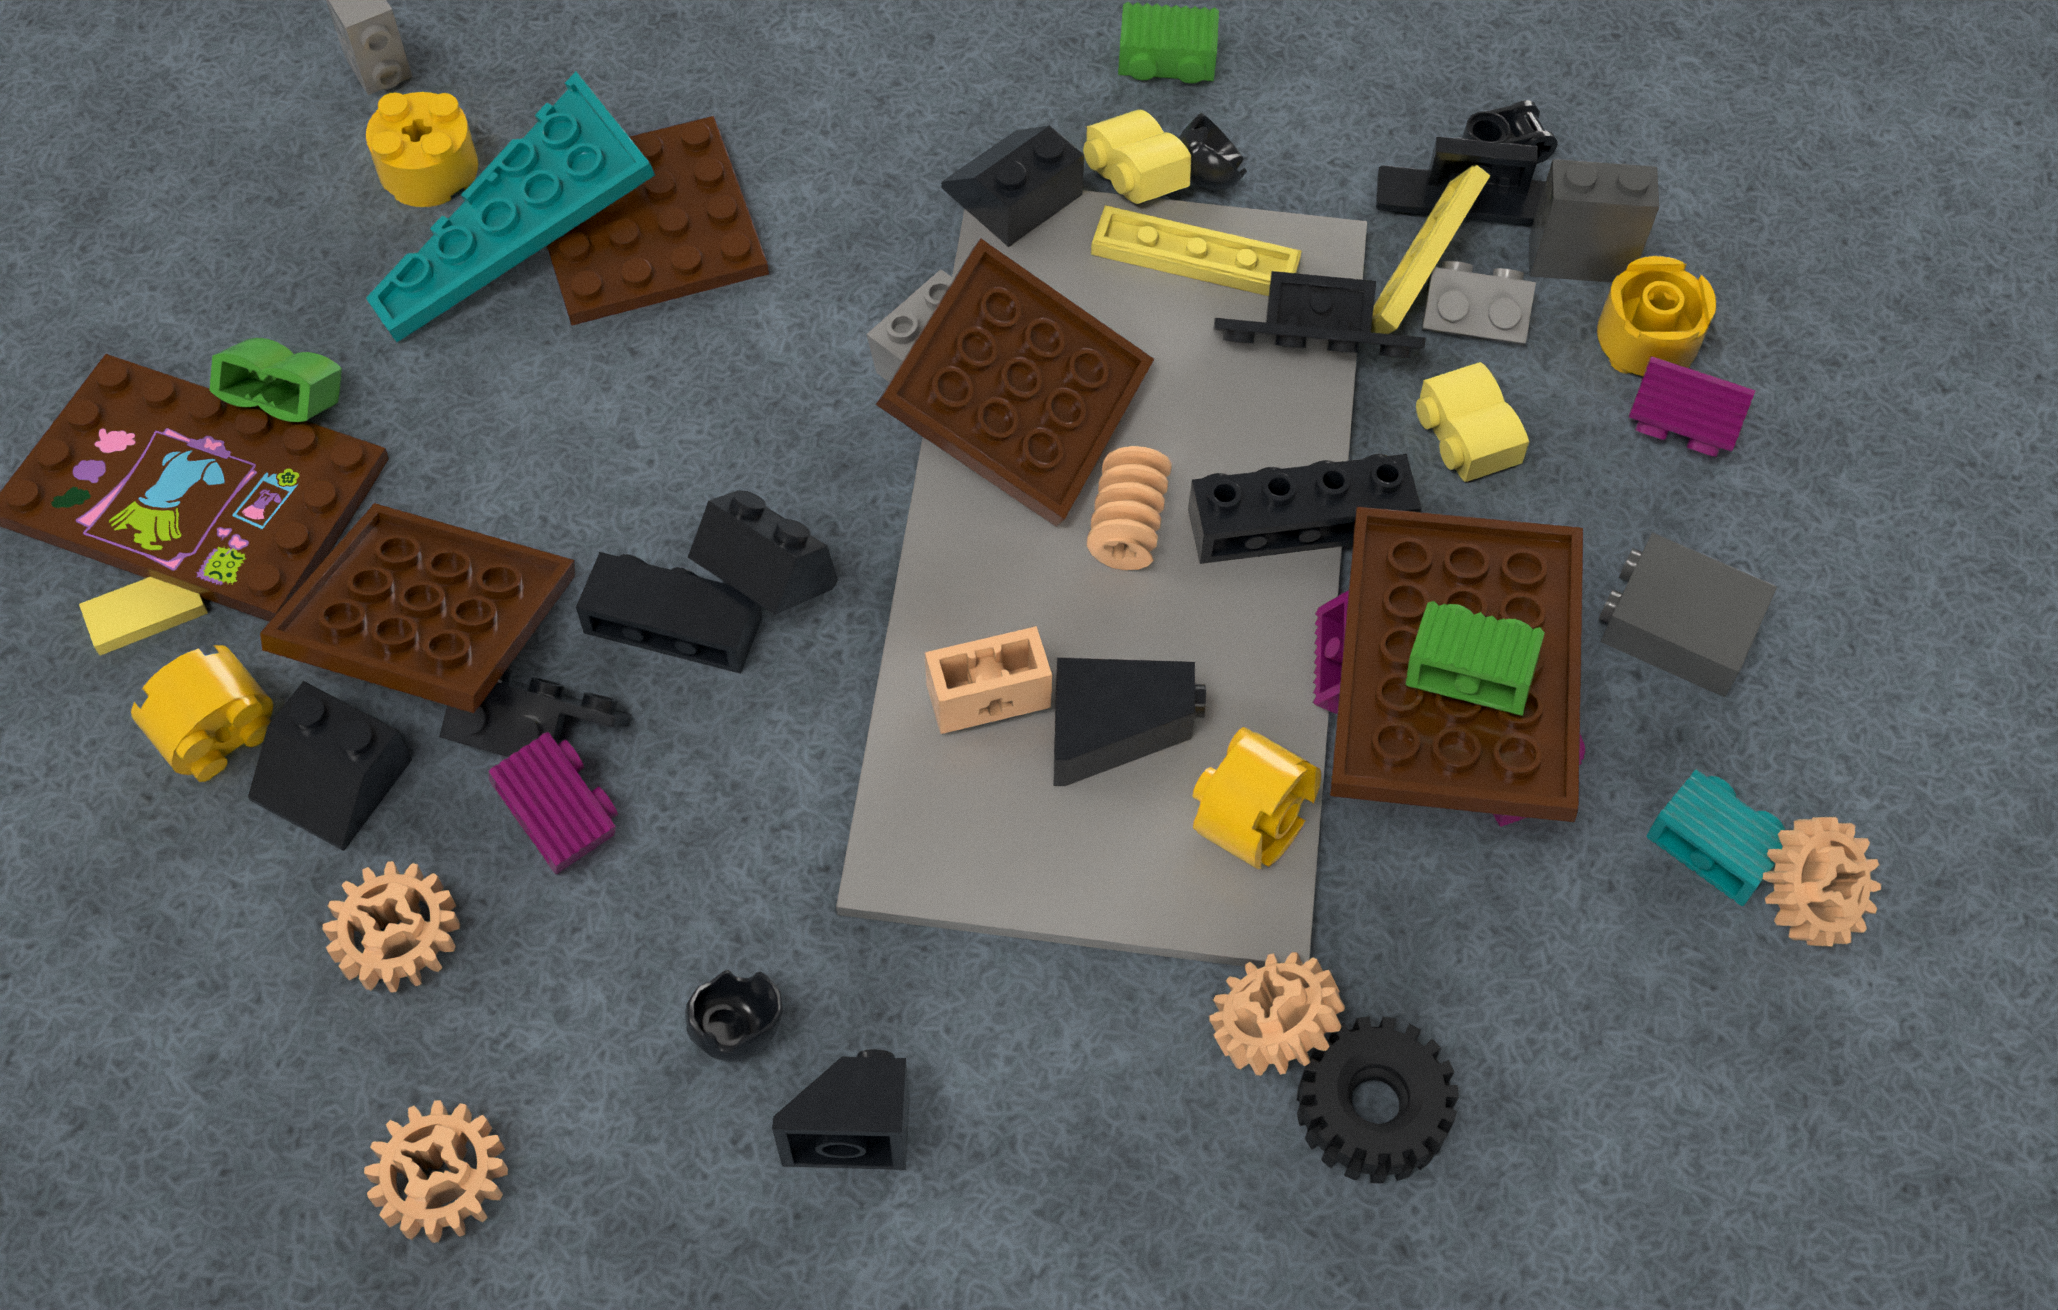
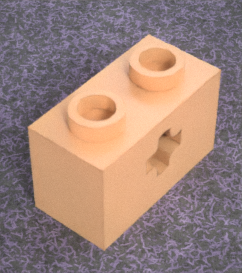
M1037 626L925 652L926 686L940 734L1051 708L1052 673Z

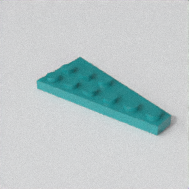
M577 71L565 82L568 90L553 106L546 103L535 114L538 122L522 139H512L461 194L464 202L449 219L442 215L430 228L433 236L417 253H407L366 297L396 342H399L655 176L649 161Z

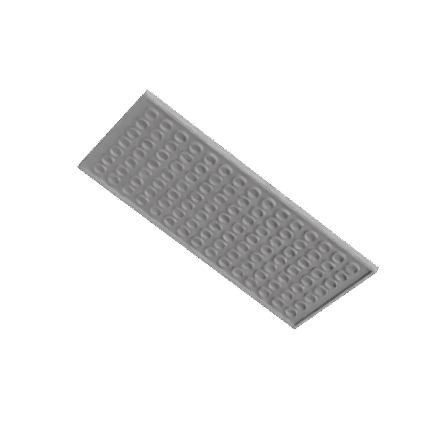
M1083 190L1080 197L1008 247L964 209L952 274L953 278H955L973 247L982 238L1153 357L1154 361L1065 520L1057 527L922 437L837 899V915L1244 967L1245 964L1251 962L1257 968H1262L1265 966L1267 956L1273 953L1278 963H1285L1287 957L1292 952H1297L1304 964L1310 959L1329 717L1328 710L1318 707L1313 703L1316 697L1313 691L1317 686L1313 683L1317 676L1313 673L1317 667L1314 664L1317 657L1314 654L1317 648L1314 642L1318 637L1314 634L1318 628L1315 625L1318 618L1315 613L1318 607L1338 596L1342 547L1200 564L1188 505L1192 479L1204 478L1210 474L1224 473L1233 475L1257 472L1266 467H1279L1281 469L1300 467L1322 460L1333 462L1349 461L1357 353L1327 351L1328 341L1307 339L1306 348L1275 346L1276 336L1255 334L1254 343L1223 341L1224 331L1213 330L1214 318L1266 322L1268 296L1091 255V244L1104 206L1106 205L1301 250L1298 274L1363 280L1367 221L1159 198L1136 204L1129 201L1123 194ZM1129 446L1147 447L1157 450L1166 455L1172 463L1171 473L1166 477L1168 489L1163 495L1165 499L1164 510L1159 513L1161 516V526L1155 532L1158 535L1157 547L1150 551L1154 561L1149 566L1139 570L1111 568L1092 556L1087 547V537L1091 530V518L1095 512V498L1099 493L1098 486L1099 479L1102 476L1103 460L1110 452ZM1037 626L1052 673L1051 708L940 734L926 686L925 652ZM1057 657L1195 662V683L1206 685V707L1204 718H1194L1190 740L1073 784L1053 786ZM1242 727L1265 736L1321 770L1320 788L1314 804L1304 799L1297 815L1306 820L1300 832L1274 864L1268 867L1261 863V869L1254 868L1202 837L1193 829V822L1200 802L1192 796L1194 787L1201 774L1207 768L1212 767L1217 770L1227 756V749L1233 736Z

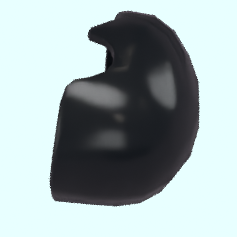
M1199 113L1179 136V139L1191 154L1190 179L1196 184L1212 191H1220L1234 187L1247 173L1245 168L1240 172L1237 170L1243 162L1241 153L1219 127L1203 113Z
M725 970L710 982L698 986L691 995L685 1009L687 1033L692 1042L715 1059L735 1062L753 1057L766 1049L780 1025L783 1013L781 991L762 972H756L750 978H739L732 974L730 970Z

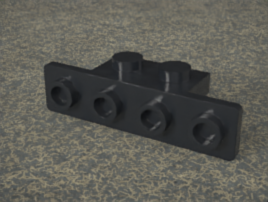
M1436 137L1429 170L1384 165L1379 167L1376 208L1383 211L1430 215L1449 182L1470 167L1478 165L1490 177L1464 219L1533 225L1546 182L1532 180L1537 164L1538 146Z
M1271 271L1266 322L1214 318L1213 330L1224 331L1223 341L1254 343L1255 334L1276 336L1275 346L1306 348L1307 339L1328 341L1327 351L1358 353L1359 344L1380 346V356L1411 358L1412 349H1424L1426 341L1424 337L1371 333L1376 281Z
M507 669L475 713L447 705L439 737L510 757L513 753L518 752L522 747L529 745L533 740L538 739L546 732H549L555 742L559 744L566 714L609 727L629 726L632 714L616 710L618 701L607 696L585 692L581 700L563 695L565 686L554 681L532 677L530 685L510 680L512 670Z

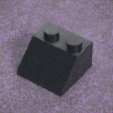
M1050 125L1016 130L943 180L941 188L1009 247L1082 195L1084 154Z
M737 490L708 501L688 558L774 615L824 594L836 586L838 579L828 546L810 535L809 529L802 523L785 519L766 507L765 501L760 496L748 491Z
M303 681L267 727L248 798L255 804L344 851L410 764L412 758L397 729Z
M878 1049L860 1051L857 1057L842 1056L773 1116L772 1130L782 1167L906 1170L910 1103L906 1058H895L893 1053Z

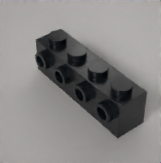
M1373 454L1358 460L1341 462L1322 460L1308 466L1283 469L1279 467H1266L1257 472L1233 475L1214 473L1204 478L1192 479L1188 512L1199 563L1204 564L1353 545L1357 507L1421 512L1422 508L1407 454L1391 456Z

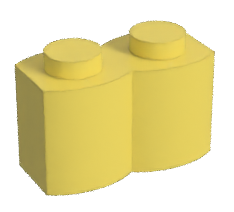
M1135 110L1087 126V141L1084 143L1083 148L1087 164L1092 170H1096L1101 176L1111 180L1114 189L1119 194H1123L1129 201L1140 204L1190 186V152L1175 135L1163 132L1158 122L1148 112Z
M1475 363L1423 381L1420 398L1416 402L1417 415L1422 426L1425 429L1432 428L1440 440V454L1448 469H1456L1460 478L1464 482H1468L1523 463L1529 444L1528 436L1515 411L1504 401L1502 392L1492 373L1483 363Z

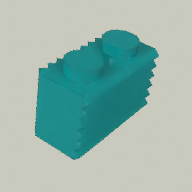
M1696 769L1658 814L1646 837L1663 850H1666L1668 854L1675 857L1679 862L1685 864L1690 870L1695 871L1697 875L1704 878L1708 883L1714 885L1719 891L1724 892L1730 899H1734L1737 904L1744 906L1764 881L1763 873L1772 871L1775 867V863L1767 856V852L1769 849L1783 848L1778 833L1781 830H1785V827L1773 814L1761 810L1755 811L1736 798L1734 789L1725 780L1716 776L1707 777Z

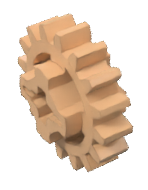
M1836 817L1798 819L1794 821V830H1781L1778 833L1783 848L1768 850L1767 856L1775 863L1774 871L1764 872L1763 879L1774 884V891L1765 898L1766 904L1779 905L1780 911L1777 913L1774 922L1780 926H1791L1789 938L1792 940L1807 941V945L1832 947L1833 944L1851 943V932L1864 933L1867 929L1862 918L1863 913L1876 914L1877 907L1869 900L1870 892L1881 890V884L1871 880L1870 872L1879 866L1878 859H1866L1864 853L1868 849L1870 842L1867 838H1854L1855 825L1852 823H1838Z
M393 861L387 862L384 875L378 877L367 867L362 870L363 884L358 887L348 881L342 884L348 896L345 902H329L328 908L337 920L323 924L324 933L332 941L326 949L335 963L341 962L339 968L344 976L351 980L359 975V980L367 990L371 991L377 985L379 979H383L390 992H397L400 978L407 976L415 986L422 984L419 971L425 966L436 972L442 969L436 957L439 951L454 952L456 946L447 932L460 929V922L455 912L451 911L456 907V904L449 890L442 891L444 887L436 874L433 873L423 879L424 876L418 864L412 863L404 874H400ZM420 900L429 907L430 922L424 921L422 915L419 914L421 910L418 905ZM354 931L360 932L363 937L361 942L365 948L363 953L355 947Z
M1292 952L1287 957L1285 963H1278L1273 953L1267 956L1265 966L1257 969L1251 962L1245 964L1247 976L1241 980L1229 976L1226 982L1231 992L1229 994L1215 995L1213 999L1219 1012L1210 1015V1022L1216 1031L1213 1035L1224 1055H1229L1238 1069H1242L1250 1064L1255 1075L1260 1076L1266 1071L1269 1064H1274L1280 1075L1286 1074L1288 1061L1297 1059L1303 1066L1310 1064L1307 1052L1313 1047L1323 1051L1330 1047L1324 1034L1325 1032L1340 1031L1342 1026L1336 1014L1345 1010V1006L1338 994L1340 991L1330 971H1323L1318 960L1314 957L1303 964L1297 952Z
M436 1100L432 1105L431 1114L424 1117L415 1106L409 1107L408 1117L410 1123L402 1127L390 1120L386 1127L392 1135L391 1140L388 1143L372 1142L370 1146L381 1161L364 1168V1174L370 1182L378 1184L367 1192L368 1198L375 1207L384 1206L379 1216L389 1227L401 1221L400 1230L408 1239L413 1240L421 1227H424L425 1233L431 1242H439L443 1227L451 1226L453 1231L461 1237L465 1235L464 1219L472 1215L475 1219L484 1222L488 1218L481 1206L484 1199L500 1200L503 1195L498 1186L492 1182V1179L508 1175V1168L504 1161L495 1158L505 1148L498 1135L488 1136L492 1127L483 1115L471 1122L472 1114L465 1104L460 1103L454 1109L452 1115H448L447 1109L441 1100ZM467 1141L474 1146L476 1151V1169L471 1168L467 1162L463 1161L467 1152L465 1147ZM443 1162H445L451 1172L446 1170L444 1173L434 1171L428 1179L422 1169H439ZM397 1172L403 1174L409 1180L404 1190L407 1195L405 1201L400 1198L398 1193ZM458 1198V1199L455 1200L454 1202H452V1203H450V1204H448V1205H446V1206L441 1207V1205H443V1204H445V1203H447V1202H450V1201H452V1200Z

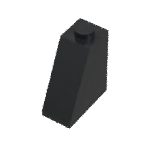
M1057 657L1053 786L1073 784L1190 740L1194 718H1204L1206 707V685L1195 683V662Z

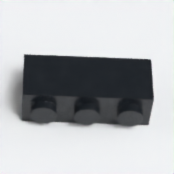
M599 552L576 605L584 634L739 674L743 670L762 621L760 605L726 582L721 583L705 579L684 568L676 567L670 570L650 565L642 559L629 554L615 556Z

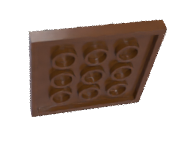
M714 116L630 136L629 138L651 164L655 176L547 245L571 326L769 274L768 263Z
M980 238L875 405L1057 527L1065 520L1152 365L1154 358Z
M374 503L260 632L262 651L475 713L574 579L575 560Z

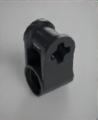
M1529 100L1520 101L1507 107L1472 114L1467 120L1462 136L1463 139L1538 146L1537 164L1547 160L1555 152L1558 145L1554 134L1550 131H1545L1539 121V109L1534 102Z

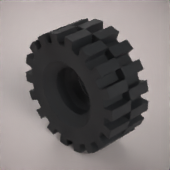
M1370 1016L1356 1018L1353 1029L1348 1030L1343 1022L1340 1031L1331 1033L1330 1038L1327 1040L1330 1047L1326 1051L1314 1048L1311 1058L1309 1057L1310 1064L1305 1066L1298 1086L1296 1101H1300L1297 1117L1299 1126L1306 1125L1308 1131L1305 1140L1309 1147L1313 1150L1319 1146L1324 1151L1321 1159L1323 1163L1331 1169L1336 1162L1347 1167L1344 1176L1356 1181L1360 1173L1370 1174V1183H1384L1387 1175L1394 1174L1396 1181L1408 1178L1416 1167L1421 1171L1431 1162L1434 1154L1439 1152L1457 1114V1111L1453 1110L1459 1098L1458 1085H1450L1449 1083L1454 1074L1450 1061L1447 1060L1439 1063L1437 1060L1441 1047L1433 1039L1425 1046L1416 1041L1421 1029L1410 1023L1405 1034L1395 1031V1018L1383 1016L1379 1027H1371ZM1369 1080L1381 1081L1394 1090L1399 1101V1111L1392 1120L1376 1124L1366 1121L1356 1113L1352 1105V1092L1362 1082Z

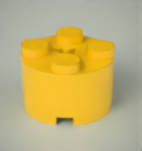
M394 92L384 95L378 101V109L370 118L366 128V141L380 183L384 189L394 195L396 200L415 207L437 206L452 200L451 195L463 187L466 190L473 183L478 171V158L466 116L453 95L430 92H415L403 95Z
M1649 256L1631 262L1625 271L1616 276L1612 282L1597 325V336L1600 346L1609 357L1610 364L1615 370L1621 373H1633L1643 376L1650 356L1686 368L1690 367L1699 352L1716 311L1714 290L1703 275L1700 274L1699 279L1685 271L1687 264L1677 259Z
M214 645L218 652L216 654L204 656L200 649H196L179 656L165 665L142 688L148 695V698L141 709L135 702L131 709V716L135 723L172 769L182 775H194L199 782H206L224 770L228 763L225 756L245 743L247 747H255L264 741L267 727L272 721L270 719L273 711L271 698L232 651L223 645Z
M1242 727L1233 736L1227 749V756L1217 770L1212 767L1207 768L1201 774L1194 787L1192 796L1200 802L1193 822V829L1202 837L1254 868L1261 869V863L1268 867L1274 864L1300 832L1306 820L1297 815L1304 799L1314 804L1320 788L1321 770L1265 736Z

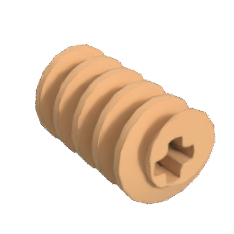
M1129 446L1110 452L1103 460L1102 476L1099 479L1098 486L1099 493L1095 498V512L1091 518V530L1087 537V547L1092 556L1111 568L1139 570L1149 566L1154 561L1150 551L1157 547L1158 535L1155 532L1161 526V516L1159 513L1164 510L1165 499L1163 495L1168 489L1166 477L1170 475L1172 467L1169 458L1161 452L1147 447Z

